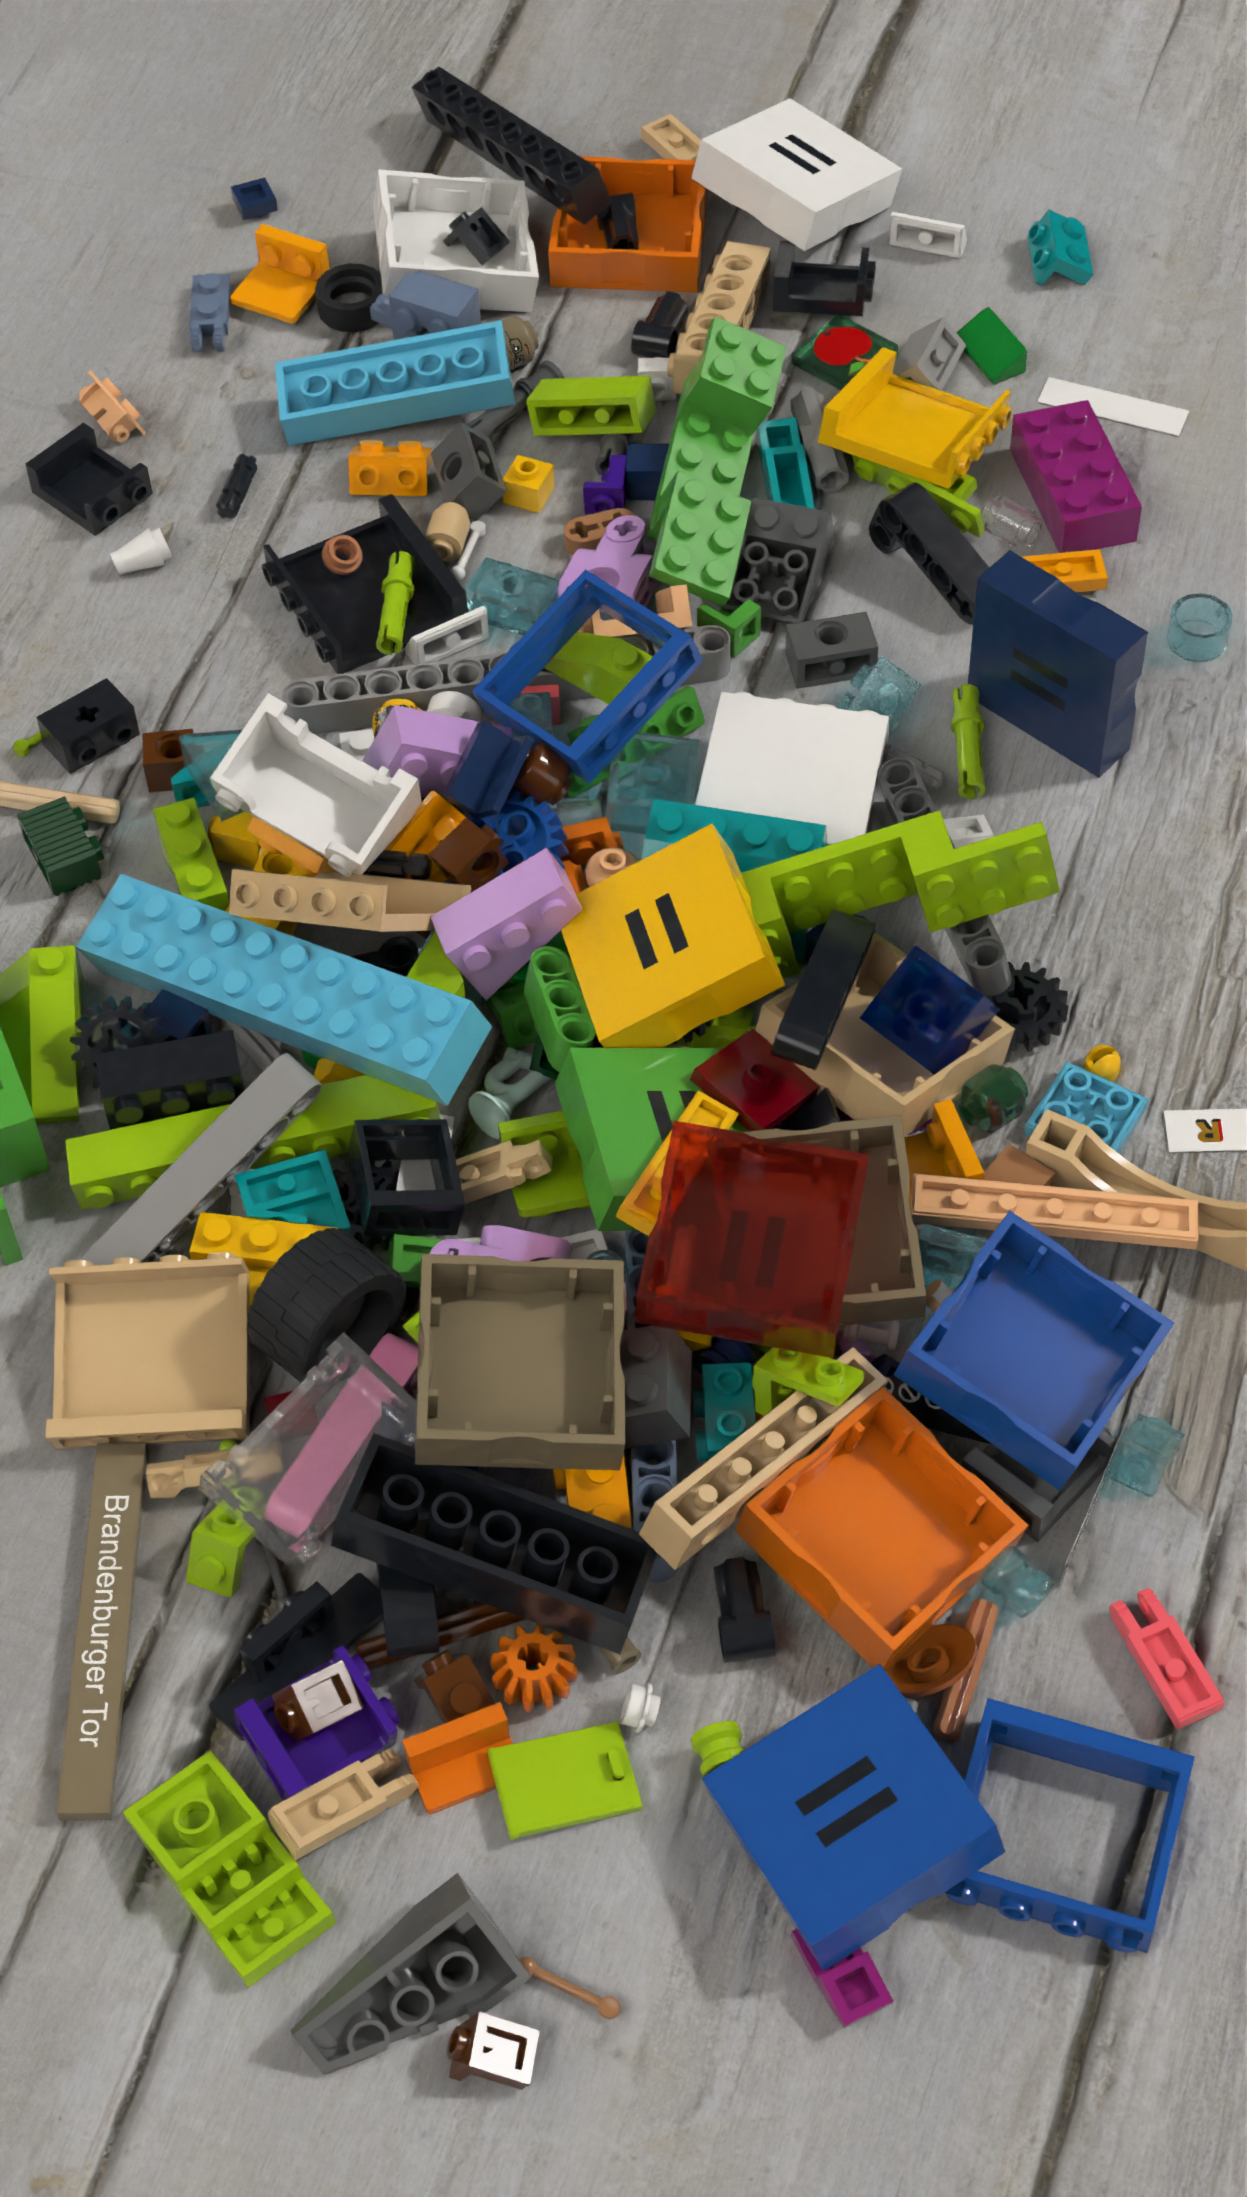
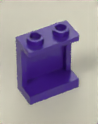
M343 1645L333 1650V1657L329 1661L290 1685L343 1660L365 1706L364 1708L296 1742L292 1741L289 1733L285 1732L278 1724L274 1713L275 1703L272 1695L258 1704L252 1698L234 1709L235 1726L283 1801L358 1760L362 1763L396 1744L398 1733L396 1725L400 1724V1720L394 1707L386 1697L378 1700L368 1684L372 1681V1677L366 1664L358 1654L350 1657Z

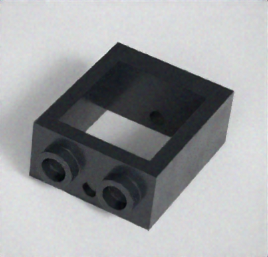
M447 1119L355 1120L348 1155L364 1237L394 1236V1234L408 1236L457 1235L465 1202ZM430 1159L436 1190L375 1191L369 1160Z

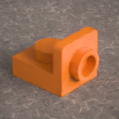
M606 816L562 827L568 837L563 843L569 852L568 855L559 857L561 861L570 860L573 864L584 865L588 863V860L596 852L614 847L624 849L620 833L618 831L612 833Z

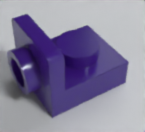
M611 455L609 471H602L601 482H585L583 484L585 515L617 508L625 509L627 499V455Z

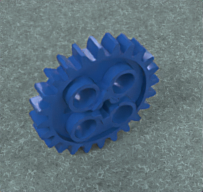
M516 790L511 799L507 796L500 813L480 819H475L469 814L465 815L479 828L484 824L490 827L503 842L499 849L509 863L493 879L545 848L549 850L561 867L565 869L559 857L568 855L569 851L563 843L568 837L562 828L563 824L559 817L552 811L546 801L538 805L534 797L528 796L525 799Z

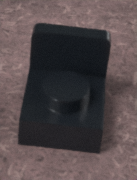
M482 207L470 216L466 211L461 213L449 224L452 232L443 240L449 247L460 239L481 265L492 259L510 243Z

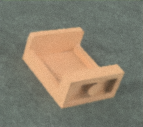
M687 584L670 586L655 593L657 615L679 629L692 626ZM599 609L577 631L615 638L640 635L617 619L602 620Z

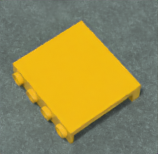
M883 347L824 407L818 443L949 489L959 476L965 477L972 461L980 459L984 447L993 444L1000 429L1005 430L1012 415V408L1008 406L1011 391L1005 390L991 407L972 402L892 374L897 352Z

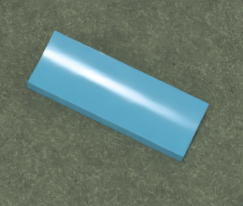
M502 320L275 362L279 417L288 446L516 404Z

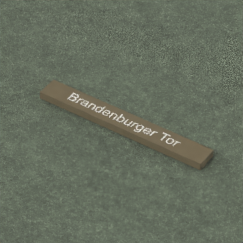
M97 1443L56 1813L59 1821L112 1820L148 1459L146 1443Z

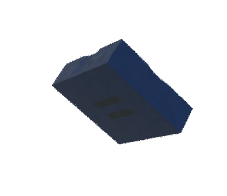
M1009 550L977 578L968 684L978 688L980 705L1100 778L1130 750L1136 713L1135 689L1142 675L1148 631L1099 602L1076 593L1055 576Z

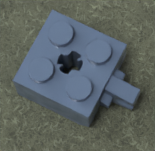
M421 271L406 274L390 295L380 294L375 303L370 307L371 320L391 328L394 340L481 324L478 289Z

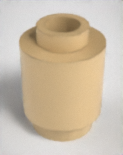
M446 502L441 504L432 513L425 538L443 562H452L461 556L470 528L467 510L457 503Z

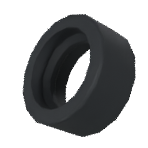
M354 263L338 265L324 272L317 280L315 288L317 310L321 321L328 327L341 332H358L379 324L371 320L370 307L375 303L377 297L383 294L381 274L375 268ZM350 292L370 295L365 300L355 303H340L333 300L342 294Z

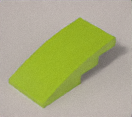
M211 1750L123 1811L126 1820L162 1872L247 1988L337 1923L333 1912L303 1876L298 1863L270 1830L266 1818Z

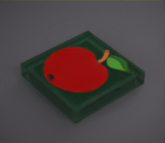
M835 315L791 354V364L842 390L883 347L896 351L898 355V344L842 315Z

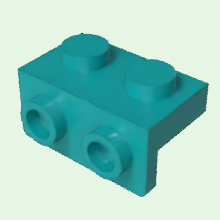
M1048 209L1039 221L1032 224L1027 235L1035 283L1043 285L1055 271L1085 285L1094 275L1085 226L1075 218H1067Z
M750 1363L702 1365V1388L693 1389L694 1418H704L705 1431L696 1432L697 1461L707 1462L756 1423L752 1388V1366Z

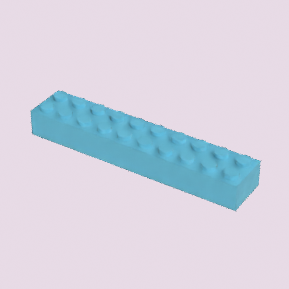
M120 874L76 946L104 974L159 994L164 989L208 1009V1014L447 1106L492 1028L491 1024L471 1000L248 919L230 915L223 910Z

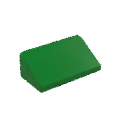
M990 307L981 310L956 332L966 344L963 351L992 384L1026 371V348Z

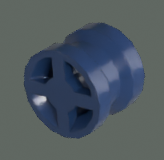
M720 1329L712 1338V1346L709 1349H702L694 1358V1365L701 1376L702 1365L750 1363L752 1366L755 1362V1355L749 1345L741 1337L730 1338L729 1330Z

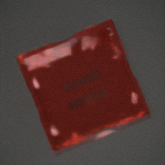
M674 1120L661 1179V1205L657 1221L649 1235L636 1296V1323L834 1358L865 1188L869 1154L801 1142H770L749 1136L743 1132Z

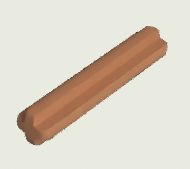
M975 1599L972 1602L964 1628L975 1639L977 1656L969 1671L960 1680L944 1690L933 1725V1735L939 1739L948 1742H957L960 1739L998 1617L999 1608L993 1602L984 1599Z

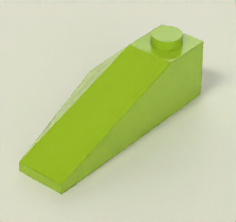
M75 945L30 948L0 973V1026L36 1124L79 1121L81 1077L79 1072L81 1071V1061H72L71 1055L79 1050L80 1046L71 1043L70 1037L77 1032H82L75 1025V1022L83 1016L84 977Z

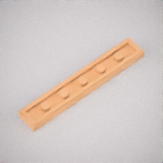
M913 1173L910 1207L914 1223L995 1231L1010 1210L1047 1236L1194 1250L1198 1244V1200Z

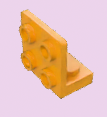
M261 224L255 231L259 263L231 294V304L294 324L315 300L317 280L324 272L330 269L327 244Z
M952 1100L934 1103L932 1123L927 1124V1132L904 1137L910 1175V1202L913 1173L984 1180V1170Z

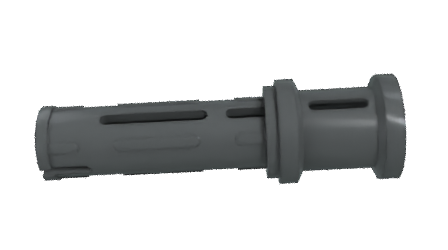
M542 362L537 372L529 378H521L515 383L513 390L515 405L488 409L466 425L490 438L528 410L526 400L541 379L565 378L563 373L553 362Z

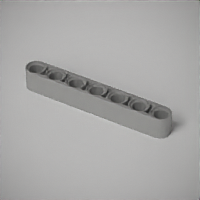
M285 1053L276 1058L79 1260L90 1261L93 1265L112 1264L113 1259L121 1257L136 1258L141 1263L157 1262L195 1224L200 1212H206L236 1182L235 1175L245 1172L312 1104L319 1095L322 1084L290 1054Z

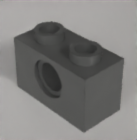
M460 423L431 452L436 470L435 475L439 480L444 496L443 502H453L463 506L468 512L469 519L477 521L507 492L490 438L469 426Z
M867 612L786 625L785 654L796 689L877 676L878 644Z

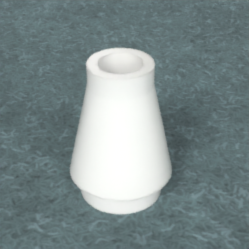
M148 528L117 551L110 553L119 575L165 565V560L172 558L160 528L152 531Z

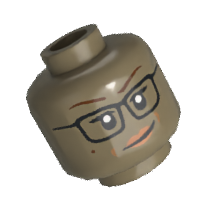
M517 316L503 319L502 324L510 370H513L533 361L535 350L538 349L539 343L535 329L529 321H523Z

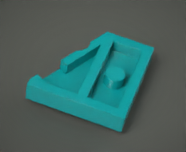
M326 1149L235 1175L237 1188L247 1218L336 1227L351 1235V1227Z

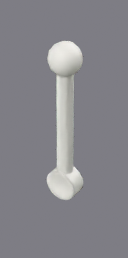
M474 521L470 524V538L458 564L450 569L457 581H461L465 577L464 568L478 537L486 534V525L482 521Z

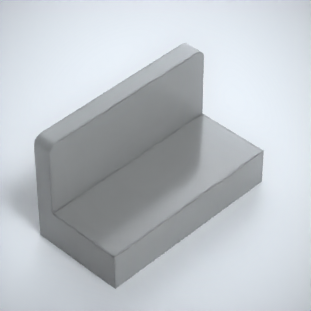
M942 317L909 336L894 364L892 374L906 379L911 377L915 382L942 391L966 344Z

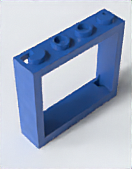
M585 569L565 589V592L552 606L540 615L536 623L524 636L512 645L508 653L496 666L483 676L482 681L472 692L487 715L503 726L510 727L512 732L518 736L527 734L534 739L532 745L538 742L548 745L571 767L572 773L590 784L704 660L689 634ZM600 608L661 648L569 747L508 705Z
M987 1698L965 1777L966 1784L978 1800L994 1743L1168 1792L1139 1918L980 1871H976L944 1893H946L950 1900L962 1905L973 1906L980 1903L997 1908L1003 1916L1012 1920L1028 1921L1034 1919L1051 1924L1055 1931L1066 1936L1081 1937L1084 1934L1105 1940L1109 1947L1120 1952L1133 1953L1138 1950L1147 1953L1156 1924L1195 1756Z

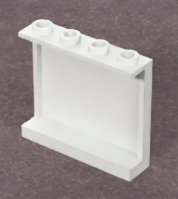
M721 692L695 805L826 825L828 845L866 834L878 780L877 773L881 765L884 746L888 743L889 716L879 715L870 710L858 712L838 709L829 704L810 705L796 703L788 698L769 699L755 697L746 692Z

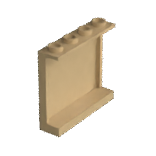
M232 869L229 914L379 932L435 930L431 916L470 894L471 885L368 874L357 875L354 873L350 877H346L338 872L320 873L313 877Z
M229 1252L211 1253L207 1255V1259L189 1260L188 1257L183 1255H165L159 1258V1262L141 1263L136 1258L121 1257L113 1259L112 1264L93 1265L92 1262L86 1260H70L64 1263V1267L49 1268V1275L56 1283L53 1419H46V1439L55 1449L97 1447V1443H146V1445L223 1441L224 1439H250V1334L247 1330L250 1309V1271L242 1257L236 1258L235 1254Z

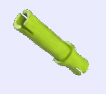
M399 551L397 564L396 552L390 556L388 576L383 580L381 589L382 593H384V602L376 647L381 653L386 655H392L394 642V652L398 654L402 650L408 601L413 597L414 593L412 574L415 559L411 554Z
M962 684V697H960V689L958 687H955L952 691L954 716L951 719L952 733L955 732L958 793L963 798L976 799L975 786H977L980 797L983 796L986 790L981 734L984 731L985 724L984 718L979 713L978 688L971 684Z

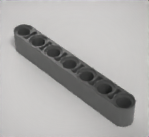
M904 757L889 759L880 766L877 773L886 807L894 824L937 811L915 764L911 760ZM950 837V840H951L953 849H955V846H954V844H953V842H952V839H951V837ZM989 915L960 923L951 928H944L973 989L983 996L999 995L1006 991L1011 984V972L1004 945Z

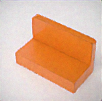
M501 1702L402 1740L407 1765L411 1774L418 1782L417 1790L428 1814H434L497 1789L487 1750L491 1747L496 1748L513 1744L510 1738L508 1719Z

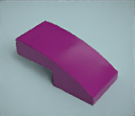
M792 1930L790 1936L827 2003L844 2028L893 2004L894 2001L868 1951L863 1953L860 1947L823 1972L797 1930Z

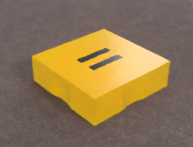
M713 823L577 893L576 896L582 910L561 929L598 1040L604 1048H663L679 1040L702 1023L728 1015L785 986L768 940L755 922L751 907V897L734 854Z

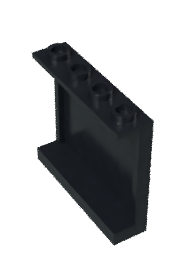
M393 494L378 499L380 518L336 535L352 537L358 542L362 551V562L359 568L349 575L336 574L325 566L322 559V550L329 539L282 558H278L269 544L263 546L266 563L262 564V571L270 587L276 586L278 588L285 609L288 612L294 611L304 636H311L313 638L320 659L323 663L329 662L337 674H344L387 656L377 649L376 640L378 638L384 602V593L381 591L382 583L388 576L390 556L395 552L397 554L396 564L399 559V551L407 552L415 559L412 574L414 593L413 597L408 601L402 649L406 647L411 637L468 613L466 591ZM335 554L339 559L347 561V557L344 554ZM395 642L393 643V649H392V652H393V653H394Z

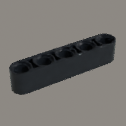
M836 909L831 911L779 1025L771 1050L772 1056L813 1070L817 1069L867 955L876 923Z

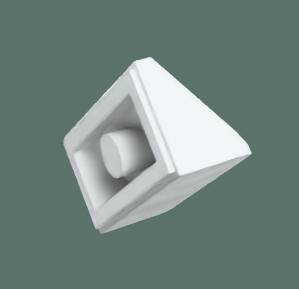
M892 212L889 245L961 259L967 244L964 225Z
M481 606L411 637L405 647L407 656L413 664L436 662L488 639L487 609L485 606Z

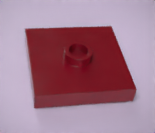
M753 1028L696 1067L690 1078L709 1097L739 1113L736 1120L748 1131L772 1129L811 1100L820 1087L794 1063L772 1056L771 1050L773 1045Z

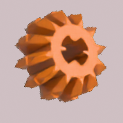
M518 1624L515 1628L516 1639L501 1636L498 1641L500 1652L493 1653L490 1658L491 1669L495 1671L492 1676L493 1686L496 1691H504V1701L508 1706L523 1699V1709L528 1714L534 1708V1702H542L543 1707L550 1711L553 1707L552 1696L567 1699L570 1694L568 1683L574 1682L577 1679V1666L572 1663L576 1659L575 1649L572 1644H563L564 1636L561 1632L555 1630L546 1636L544 1626L537 1624L534 1627L533 1633H526V1630ZM530 1665H538V1670H530Z

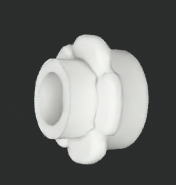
M647 1682L645 1687L631 1683L625 1695L620 1724L634 1727L635 1733H640L644 1725L653 1727L657 1718L660 1696L652 1694L653 1686L651 1683Z

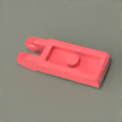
M1144 1589L1137 1594L1139 1607L1150 1624L1144 1628H1140L1123 1601L1119 1600L1110 1604L1109 1611L1112 1621L1121 1637L1126 1640V1646L1177 1730L1223 1710L1224 1698L1173 1615L1169 1616L1151 1589Z

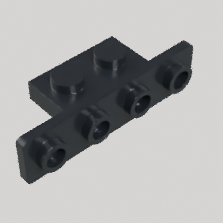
M356 1573L332 1595L318 1581L312 1584L306 1591L301 1590L293 1594L284 1604L282 1612L267 1625L261 1624L248 1634L244 1645L240 1647L246 1671L210 1702L211 1712L239 1740L244 1741L234 1724V1709L252 1698L256 1704L262 1702L272 1694L329 1661L333 1657V1650L341 1645L347 1650L383 1618L380 1590L362 1573Z

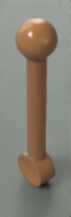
M525 1956L520 1959L531 1977L533 1976L598 2008L600 2015L606 2019H614L619 2015L621 2006L616 1998L611 1996L601 1998L538 1967L537 1962L532 1957Z

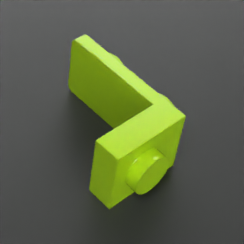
M780 1339L754 1365L752 1388L755 1390V1412L766 1416L797 1390L835 1406H840L864 1382V1372Z
M234 1487L193 1530L186 1582L232 1598L240 1589L245 1548L266 1525L265 1516L272 1498L264 1496L255 1489Z

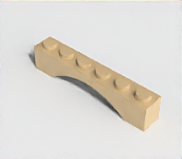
M1046 1109L1027 1141L1025 1154L1055 1172L1053 1187L1198 1200V1244L1196 1250L1247 1272V1202L1226 1201L1198 1195L1160 1180L1123 1158L1090 1127Z

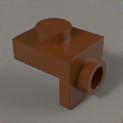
M445 1650L425 1661L421 1665L425 1673L414 1679L418 1689L426 1691L443 1723L496 1704L468 1653H456L451 1656L449 1650Z

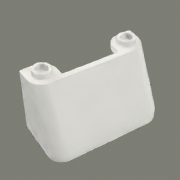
M268 693L210 777L212 786L217 792L216 800L231 811L237 812L239 809H242L327 858L330 867L346 877H350L352 873L362 875L407 825L421 805L418 778L400 768L392 778L390 770L386 767L381 766L379 770H376L310 732L307 722L302 719L296 722L289 716L284 715L287 703Z

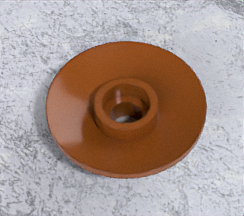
M952 1624L932 1625L885 1671L904 1698L928 1696L953 1685L969 1671L977 1656V1645L972 1634L963 1627Z

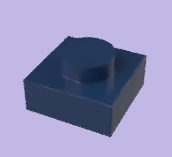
M265 177L231 186L232 198L243 220L278 211L276 197Z

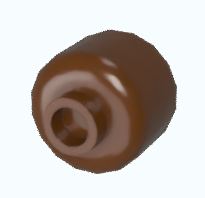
M538 742L531 746L512 788L519 791L525 798L528 796L534 797L538 805L544 801L555 805L567 793L574 781L570 776L572 769L548 745Z

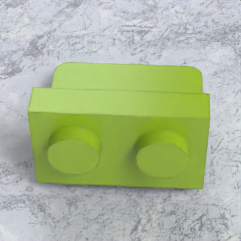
M563 1110L498 1123L500 1144L510 1141L513 1146L526 1145L539 1140L541 1145L553 1157L552 1171L534 1180L526 1178V1181L521 1185L510 1188L518 1214L521 1217L540 1218L548 1216L553 1212L568 1209L591 1208L582 1179L581 1157L575 1142L569 1134Z

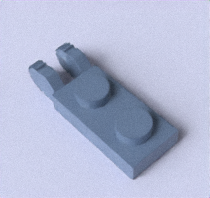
M210 273L193 275L189 322L192 352H201L203 336H213V345L216 351L225 350L226 335H229L230 296L232 288L230 274Z

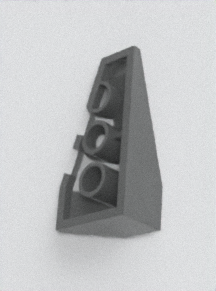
M457 1873L417 1903L290 2031L294 2039L324 2075L384 2052L390 2043L420 2032L423 2037L439 2030V2024L468 2014L471 2018L478 2012L485 2013L532 1977L488 1911Z

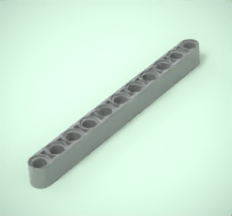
M716 625L681 629L692 637L704 660L681 685L716 681L727 676L730 671V635L728 631ZM642 635L617 637L651 656H654L661 648ZM508 652L295 680L288 683L282 690V701L287 703L284 714L296 722L299 719L307 722L309 731L313 734L372 727L374 712L388 700H410L416 707L427 711L431 698L437 693L445 691L460 692L471 697L477 702L481 712H485L472 690L482 681L483 676L489 673ZM545 668L527 685L558 684L559 701L595 697ZM517 697L508 706L511 708L518 707Z

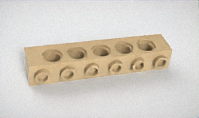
M727 241L722 254H716L712 274H707L705 279L704 293H698L695 313H689L686 333H680L677 353H671L669 357L667 375L673 377L672 393L681 394L684 381L702 356L708 327L715 316L744 329H749L769 282L771 247Z
M852 1347L839 1357L837 1361L862 1370L864 1372V1382L840 1406H835L797 1390L657 1500L639 1535L676 1570L738 1520L745 1505L794 1462L805 1458L817 1450L828 1439L839 1423L882 1386L885 1388L889 1380Z

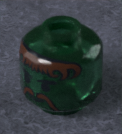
M992 1064L964 1083L961 1089V1102L958 1104V1109L962 1118L970 1126L977 1125L987 1132H993L1023 1114L1026 1108L1028 1088L1021 1075L1015 1069Z

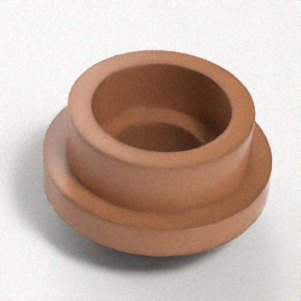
M339 535L325 543L322 550V559L330 571L339 575H349L359 568L362 562V551L355 539L347 535ZM335 554H344L347 557V561L339 559Z

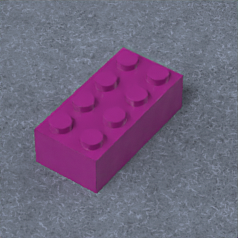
M1084 400L1014 414L1010 451L1058 552L1097 550L1136 542L1142 505L1089 401Z

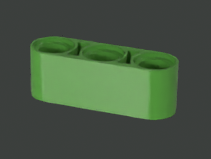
M544 946L537 948L530 957L523 991L548 1061L553 1068L560 1072L569 1048H593L596 1031L568 955L555 947Z

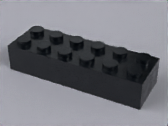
M373 1433L337 1514L331 1541L332 1547L617 1654H621L657 1556V1552L639 1535L638 1531L464 1466L415 1465V1448Z

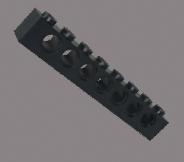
M440 66L427 72L420 81L412 86L423 114L429 123L515 180L524 181L527 188L583 225L612 204L602 176L596 166Z

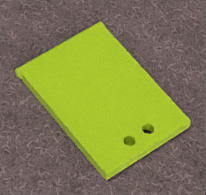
M618 1721L501 1747H491L487 1750L511 1840L642 1810V1801ZM613 1777L622 1778V1780L616 1781Z

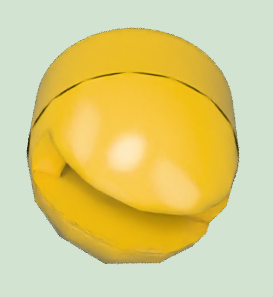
M1095 1045L1086 1054L1083 1069L1113 1082L1117 1079L1120 1072L1121 1059L1119 1053L1110 1045Z

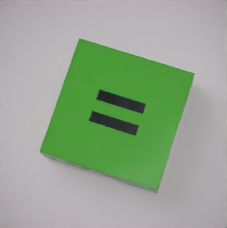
M569 1048L555 1086L569 1134L575 1142L581 1157L582 1179L598 1231L637 1230L615 1217L618 1209L697 1091L699 1090L706 1094L690 1080L694 1069L723 1048ZM736 1120L728 1134L750 1131ZM710 1161L666 1228L689 1225L702 1227L717 1224Z

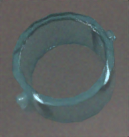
M1202 593L1189 594L1178 599L1172 606L1166 639L1171 651L1182 659L1193 662H1207L1220 657L1227 649L1233 618L1228 604L1216 596ZM1189 621H1202L1215 626L1219 631L1207 635L1194 634L1185 630L1181 624Z

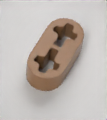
M617 508L571 519L564 527L565 549L572 555L579 548L596 550L611 521L621 516L636 515L628 509Z

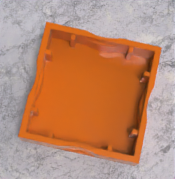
M580 156L599 169L609 195L633 193L639 250L607 249L603 230L598 228L597 215L583 225L558 208L553 217L548 250L550 287L698 293L708 189L691 178L696 160H625L615 157Z
M882 1386L839 1423L828 1439L817 1450L805 1458L794 1462L745 1505L734 1531L872 1668L881 1664L885 1670L1014 1550L1029 1525L982 1480L954 1461L941 1447L935 1436Z

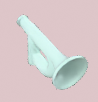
M511 1047L507 1048L503 1060L492 1067L485 1076L484 1086L487 1093L477 1091L469 1097L468 1106L471 1116L479 1128L490 1137L500 1140L498 1123L510 1121L514 1108L551 1079L529 1069L533 1054ZM519 1069L530 1072L514 1084L503 1083Z

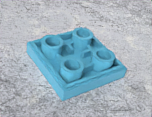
M1066 1061L1026 1123L1024 1135L1027 1137L1032 1135L1046 1109L1090 1127L1107 1145L1119 1153L1146 1111L1149 1098Z

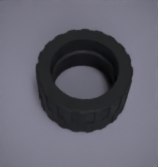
M327 1228L324 1231L314 1232L307 1238L301 1239L294 1244L265 1275L262 1284L254 1295L253 1303L250 1305L249 1321L247 1322V1330L250 1334L249 1339L252 1344L307 1389L314 1392L336 1389L338 1386L353 1380L384 1335L395 1333L406 1304L405 1281L395 1269L346 1231Z

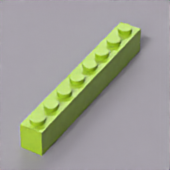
M369 1075L322 1084V1089L312 1104L247 1170L261 1168L325 1149L328 1159L334 1158L339 1154L348 1152L355 1120L441 1119L438 1102ZM231 1104L66 1139L70 1186L81 1210L104 1208L115 1202L139 1198Z

